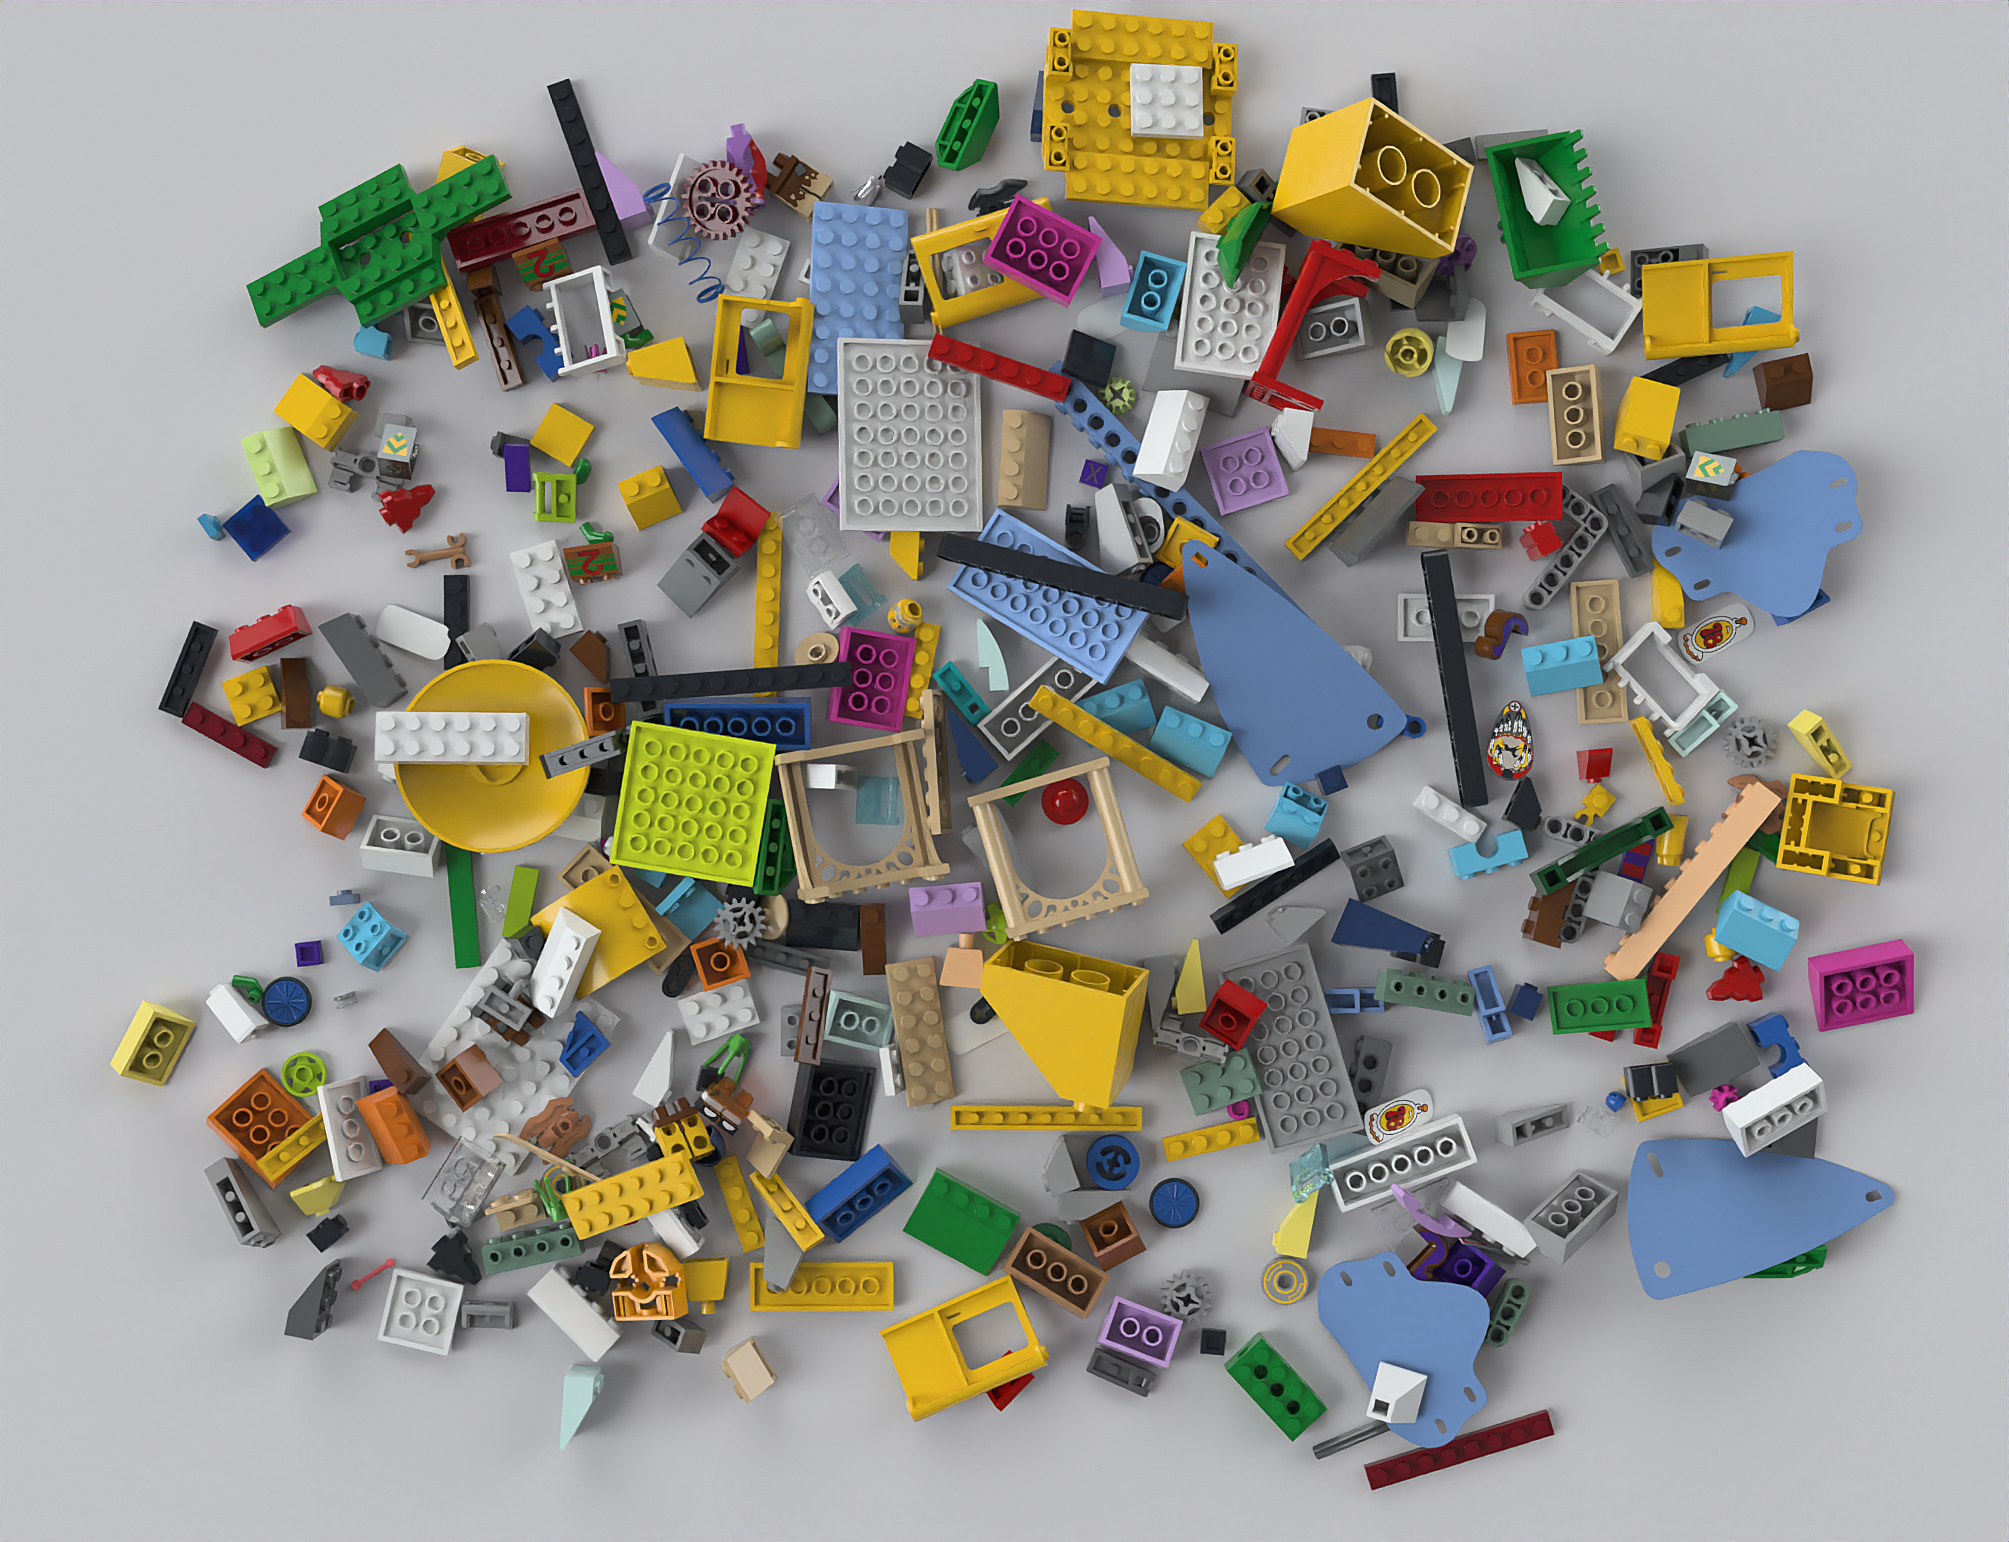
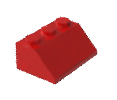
M289 604L279 608V613L273 616L268 614L256 620L257 623L254 625H243L235 629L236 633L229 636L232 660L249 664L313 634L302 609Z

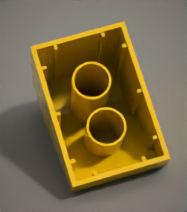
M1370 97L1293 128L1271 214L1306 236L1435 259L1454 252L1474 166L1373 97Z
M1011 938L984 963L980 987L981 994L1060 1098L1074 1101V1108L1083 1113L1098 1114L1103 1109L1108 1110L1132 1076L1150 970L1027 940L1015 942Z

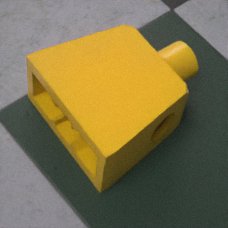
M730 1256L684 1259L681 1264H683L689 1301L701 1302V1314L715 1313V1300H722L726 1295Z

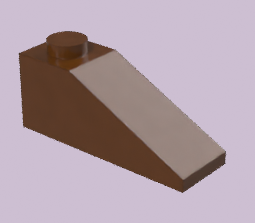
M280 658L281 730L310 729V696L306 658Z
M885 903L860 904L863 975H886Z
M383 1028L368 1044L387 1078L402 1094L416 1095L432 1078L387 1028Z

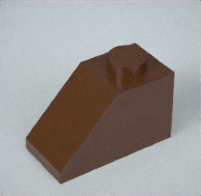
M493 264L468 271V289L477 299L491 293H497L498 296L502 295L497 270Z
M588 630L569 651L602 684L607 685L610 682V648L605 644L608 640L598 630L595 633Z

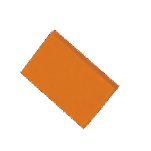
M1555 329L1507 333L1506 343L1512 405L1548 402L1546 371L1558 369Z

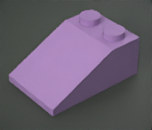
M600 151L596 152L595 155L619 221L625 230L630 232L654 223L651 216L655 214L652 204L646 205L648 202H645L642 198L643 195L639 188Z
M1093 216L1088 217L1086 230L1103 238L1093 257L1100 298L1128 293L1134 279L1132 266H1127L1126 258Z

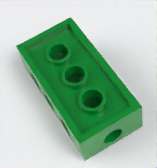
M1260 1332L1224 1364L1227 1372L1292 1442L1328 1410L1323 1400ZM1258 1365L1265 1366L1262 1372H1254L1255 1367ZM1274 1383L1281 1384L1277 1390L1270 1389ZM1290 1401H1297L1294 1407H1287Z

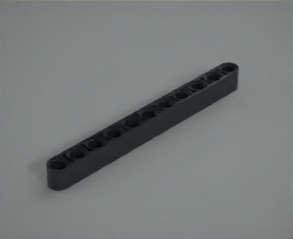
M943 533L936 555L943 560L1177 621H1183L1190 599L1188 595L1181 592L951 533Z
M1446 548L1421 552V565L1460 802L1463 809L1487 805L1486 782L1448 552Z

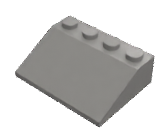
M1171 318L1167 331L1159 332L1142 390L1157 394L1158 391L1189 390L1210 399L1207 410L1233 417L1245 379L1174 369L1180 321Z

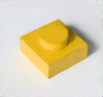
M1618 247L1600 257L1601 263L1596 266L1601 276L1606 270L1611 272L1609 276L1626 270Z

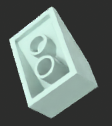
M835 989L830 990L823 1040L880 1052L879 1048L888 1045L894 1026L891 1005Z
M573 1365L565 1375L560 1449L562 1450L567 1447L596 1397L600 1395L601 1389H604L605 1374H602V1367Z

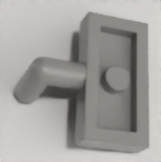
M527 979L517 981L509 994L494 985H490L477 1006L519 1032L533 1011L516 1000L521 991L529 986V981Z

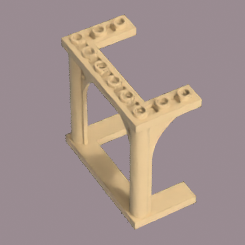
M924 728L900 732L890 736L774 756V767L778 766L800 889H797L799 899L805 900V903L815 904L825 902V897L827 896L829 898L843 896V891L852 890L853 894L867 891L866 887L873 885L876 886V889L890 887L889 882L899 881V885L913 883V878L922 877V880L926 881L944 879V874L950 873L949 863H942L936 853L931 831L927 826L928 815L914 741L925 738ZM893 745L905 810L903 835L895 849L879 862L867 866H849L837 862L820 848L813 835L799 762ZM911 838V845H914L915 850L905 846L907 839ZM900 851L908 852L912 856V864L908 866L901 864L897 859V854ZM821 856L824 862L816 869L815 863L818 862L815 857ZM893 861L900 870L894 867H889L890 870H888L886 864ZM828 865H833L836 869L834 877L829 881H824L821 876L823 869ZM870 868L871 874L866 875L865 869ZM876 869L879 870L881 873L876 874ZM847 870L850 873L848 878L847 876H843L840 879V881L837 882L840 877L841 871ZM860 872L861 877L856 878L858 873Z
M1108 756L967 798L968 806L973 808L1008 925L1005 926V930L1009 939L1013 938L1015 942L1029 938L1028 933L1037 931L1038 935L1052 931L1051 926L1061 924V927L1076 924L1074 919L1084 917L1085 921L1099 917L1098 912L1107 910L1108 914L1122 910L1121 905L1137 906L1146 903L1144 898L1150 897L1147 887H1144L1116 797L1108 766H1110ZM1087 773L1107 841L1105 868L1096 883L1078 896L1068 899H1050L1040 896L1021 882L1013 868L993 800ZM1115 865V872L1119 871L1120 877L1110 874L1109 869ZM1106 879L1116 881L1119 885V891L1117 893L1107 892L1103 888V881ZM1095 891H1100L1105 897L1108 898L1104 899L1103 897L1097 896V900L1093 899L1092 894ZM1020 893H1027L1029 898L1022 906L1020 900L1023 899ZM1073 900L1078 901V905L1076 907H1073L1071 905V902ZM1083 900H1085L1089 904L1083 905ZM1033 901H1040L1042 904L1040 914L1036 917H1030L1028 915L1029 905ZM1054 904L1057 908L1056 911L1051 910L1048 916L1044 917L1047 906ZM1065 905H1067L1069 910L1063 911Z

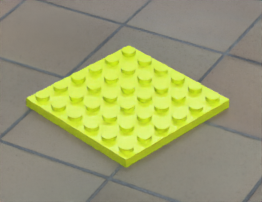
M633 720L609 863L753 887L777 744Z

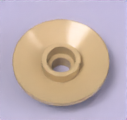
M825 632L809 635L799 643L795 650L794 660L796 665L835 663L839 656V642L833 635Z
M781 894L778 896L762 895L757 902L756 909L759 907L762 909L759 916H765L766 921L761 923L766 926V931H760V933L766 939H777L785 932L788 925V905Z

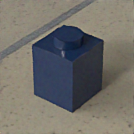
M1340 765L1315 774L1322 796L1348 788Z
M1525 982L1523 986L1516 984L1506 1011L1533 1021L1543 994L1537 992L1538 987Z

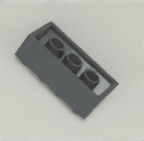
M346 613L318 626L373 707L387 708L408 693L405 688L407 685L405 679L399 673L396 675L392 669V666H394L393 662L386 654L383 655L380 652L378 640L372 634L369 636L365 630L367 625L361 616Z

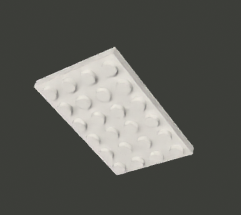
M1191 231L1174 369L1251 380L1254 372L1258 371L1277 328L1286 245L1259 241L1233 289L1228 288L1216 259L1219 252L1216 245L1221 235Z

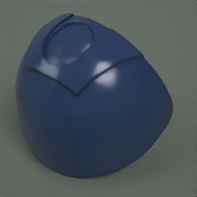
M708 1125L705 1129L715 1150L710 1156L697 1160L694 1163L704 1167H713L723 1160L726 1147L720 1132L713 1125Z

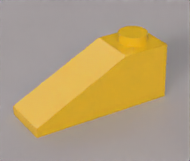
M1652 558L1651 561L1655 569L1651 570L1652 622L1657 621L1664 630L1684 628V601L1681 584L1674 574L1659 563L1657 558Z

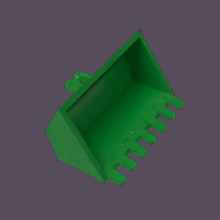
M1581 129L1572 133L1571 131H1565L1485 147L1501 218L1497 228L1504 232L1500 237V241L1507 245L1514 280L1521 282L1529 289L1566 286L1592 267L1601 263L1600 257L1610 250L1608 242H1603L1599 245L1596 242V238L1605 232L1604 223H1598L1595 226L1592 224L1591 219L1601 213V208L1599 204L1588 207L1587 200L1596 195L1597 191L1595 185H1590L1585 189L1583 186V181L1592 175V169L1588 166L1581 170L1578 163L1588 156L1586 148L1575 151L1574 145L1584 137ZM1517 157L1535 160L1571 200L1557 225H1539L1533 220V216L1527 210L1515 165Z

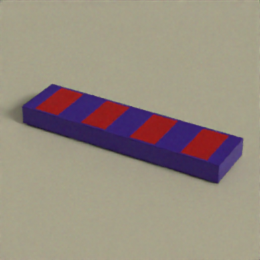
M1650 839L1624 852L1617 876L1642 884L1655 840Z

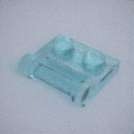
M858 563L838 578V581L858 609L855 614L847 618L854 627L888 601L884 595L878 593L862 573V568ZM854 577L873 600L871 605L868 606L848 582Z
M857 776L856 824L899 825V818H897L899 777ZM881 784H888L887 818L880 817Z
M1322 1143L1316 1144L1289 1164L1292 1197L1298 1204L1305 1202L1310 1194L1323 1185L1328 1186L1334 1181V1176L1329 1171L1327 1145ZM1318 1174V1178L1303 1187L1304 1183Z

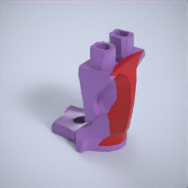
M745 124L730 126L732 137L727 138L726 143L727 162L734 163V168H742L741 175L749 176L746 183L754 185L749 189V192L756 194L755 197L750 199L756 206L750 207L749 211L755 212L766 206L764 198V188L767 183L766 161L746 130ZM725 199L717 201V203L736 205L737 201ZM729 209L726 212V217L731 215Z

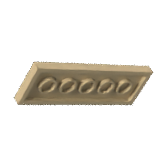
M1618 579L1570 582L1568 586L1572 639L1591 635L1595 636L1604 684L1576 688L1578 725L1628 722L1626 685L1622 688L1617 685L1622 677L1613 668L1608 672H1605L1603 669L1623 647Z
M928 689L923 690V695L920 696V707L924 710L921 729L924 728L926 743L923 744L924 758H927L924 777L929 787V791L926 792V804L930 806L927 826L931 830V835L952 833L944 691Z
M589 842L563 868L556 878L571 892L614 867V865L609 863L610 861ZM625 876L667 946L660 953L644 961L656 975L660 976L693 941L665 915L661 916L655 910L657 906Z
M933 957L885 964L907 1107L954 1099L955 1095Z

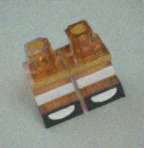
M725 1076L718 1084L713 1082L694 1104L698 1112L713 1123H716L728 1134L734 1136L738 1130L737 1126L744 1117L749 1116L748 1108L752 1104L754 1097L745 1089L736 1098L732 1096L731 1093L737 1087V1084Z

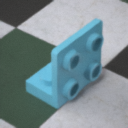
M688 876L655 908L661 916L665 915L691 941L695 940L714 918L718 916V909H725L724 905L697 878Z
M368 901L363 904L337 935L339 941L360 965L376 972L382 969L409 937L404 930L389 924L372 903Z

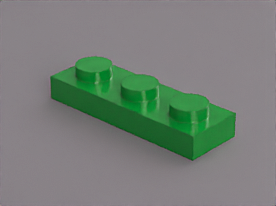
M1042 739L999 788L1042 776L1060 754ZM1027 791L1006 796L1002 799L1013 808Z

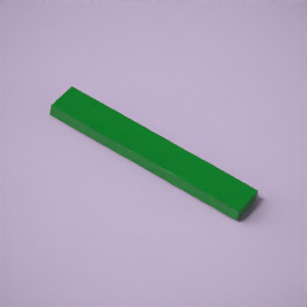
M445 842L456 969L480 967L481 955L472 851L464 850Z

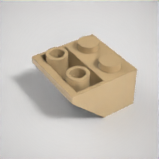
M752 1336L728 1350L722 1360L723 1365L721 1367L727 1378H732L736 1385L734 1386L736 1394L740 1399L744 1398L746 1403L752 1401L775 1382L776 1375Z

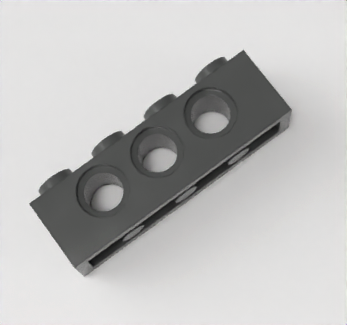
M638 619L617 624L630 678L658 676L646 622ZM664 700L636 702L639 717L646 719L665 714Z
M1361 1035L1360 1040H1356L1354 1046V1053L1357 1054L1355 1063H1351L1348 1073L1349 1077H1351V1084L1357 1103L1360 1102L1364 1105V1110L1361 1113L1363 1123L1366 1112L1379 1105L1393 1043ZM1368 1056L1375 1058V1063L1371 1068H1365L1364 1059ZM1363 1079H1368L1369 1088L1366 1091H1359V1082ZM1365 1129L1351 1132L1367 1136Z

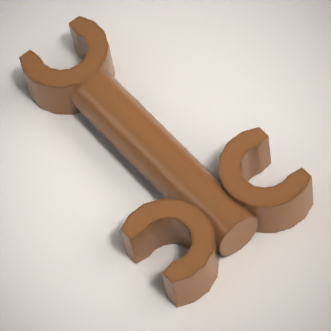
M460 533V542L455 544L453 536L448 535L447 542L452 548L422 553L412 549L407 550L405 555L415 556V561L408 563L407 567L417 568L421 562L452 557L451 566L453 569H458L457 562L459 559L464 560L465 567H470L471 562L466 556L465 550L467 537L465 534Z

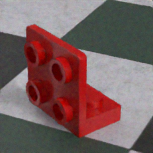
M733 486L717 514L707 520L701 530L739 558L752 549L771 513L738 487Z

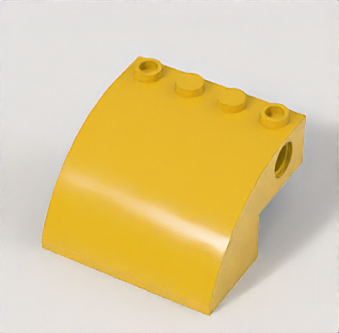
M1792 773L1776 868L1880 886L1896 792L1893 789L1851 784L1838 779Z
M618 865L577 887L530 918L533 926L539 928L546 941L561 907H565L602 931L576 990L575 996L578 1001L667 948Z

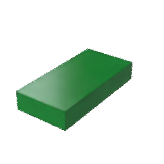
M1757 829L1746 844L1754 850L1761 852V855L1776 865L1781 837L1775 833L1767 835L1760 829Z

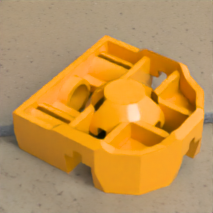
M640 1242L614 1259L609 1273L610 1278L619 1279L617 1289L612 1292L616 1321L672 1320L689 1313L683 1264L677 1260L671 1250L662 1246L659 1242ZM676 1274V1277L679 1278L677 1284L665 1285L666 1276ZM630 1276L631 1279H635V1282L632 1283L633 1286H628L627 1278ZM646 1282L650 1286L648 1291L644 1289L641 1285L642 1283ZM656 1299L657 1305H647L643 1307L642 1304L648 1303Z

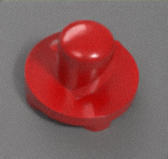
M1067 778L1046 786L1042 793L1041 805L1045 815L1051 821L1060 825H1070L1076 823L1085 815L1089 805V797L1085 787L1080 782Z

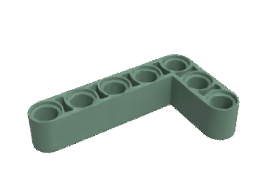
M767 318L750 330L749 333L775 373L782 379L786 344L772 321ZM805 394L804 413L822 436L838 425V418L821 394Z
M1510 1278L1505 1282L1490 1312V1321L1483 1341L1494 1347H1502L1508 1342L1529 1299L1530 1290L1520 1279ZM1516 1286H1521V1293L1517 1296H1512V1289ZM1506 1307H1510V1315L1507 1317H1501L1502 1310ZM1495 1329H1500L1499 1337L1491 1339V1332Z

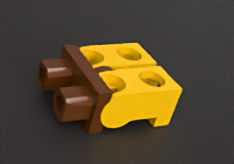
M686 1097L677 1099L672 1103L675 1114L669 1115L665 1105L652 1110L654 1124L651 1128L655 1133L664 1157L685 1150L690 1163L713 1153L715 1148L710 1142V1137L698 1115V1110L696 1106H690Z

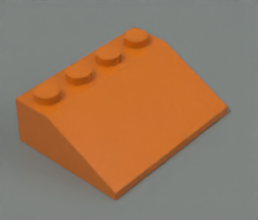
M263 1068L206 1119V1125L273 1190L277 1189L321 1145L319 1144L272 1182L269 1181L255 1162L313 1118Z

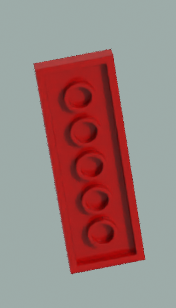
M1562 472L1416 475V483L1426 488L1416 499V522L1562 521Z

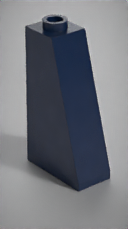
M1349 898L1330 942L1345 947L1424 956L1425 952L1430 951L1434 939H1432L1433 934L1429 931Z

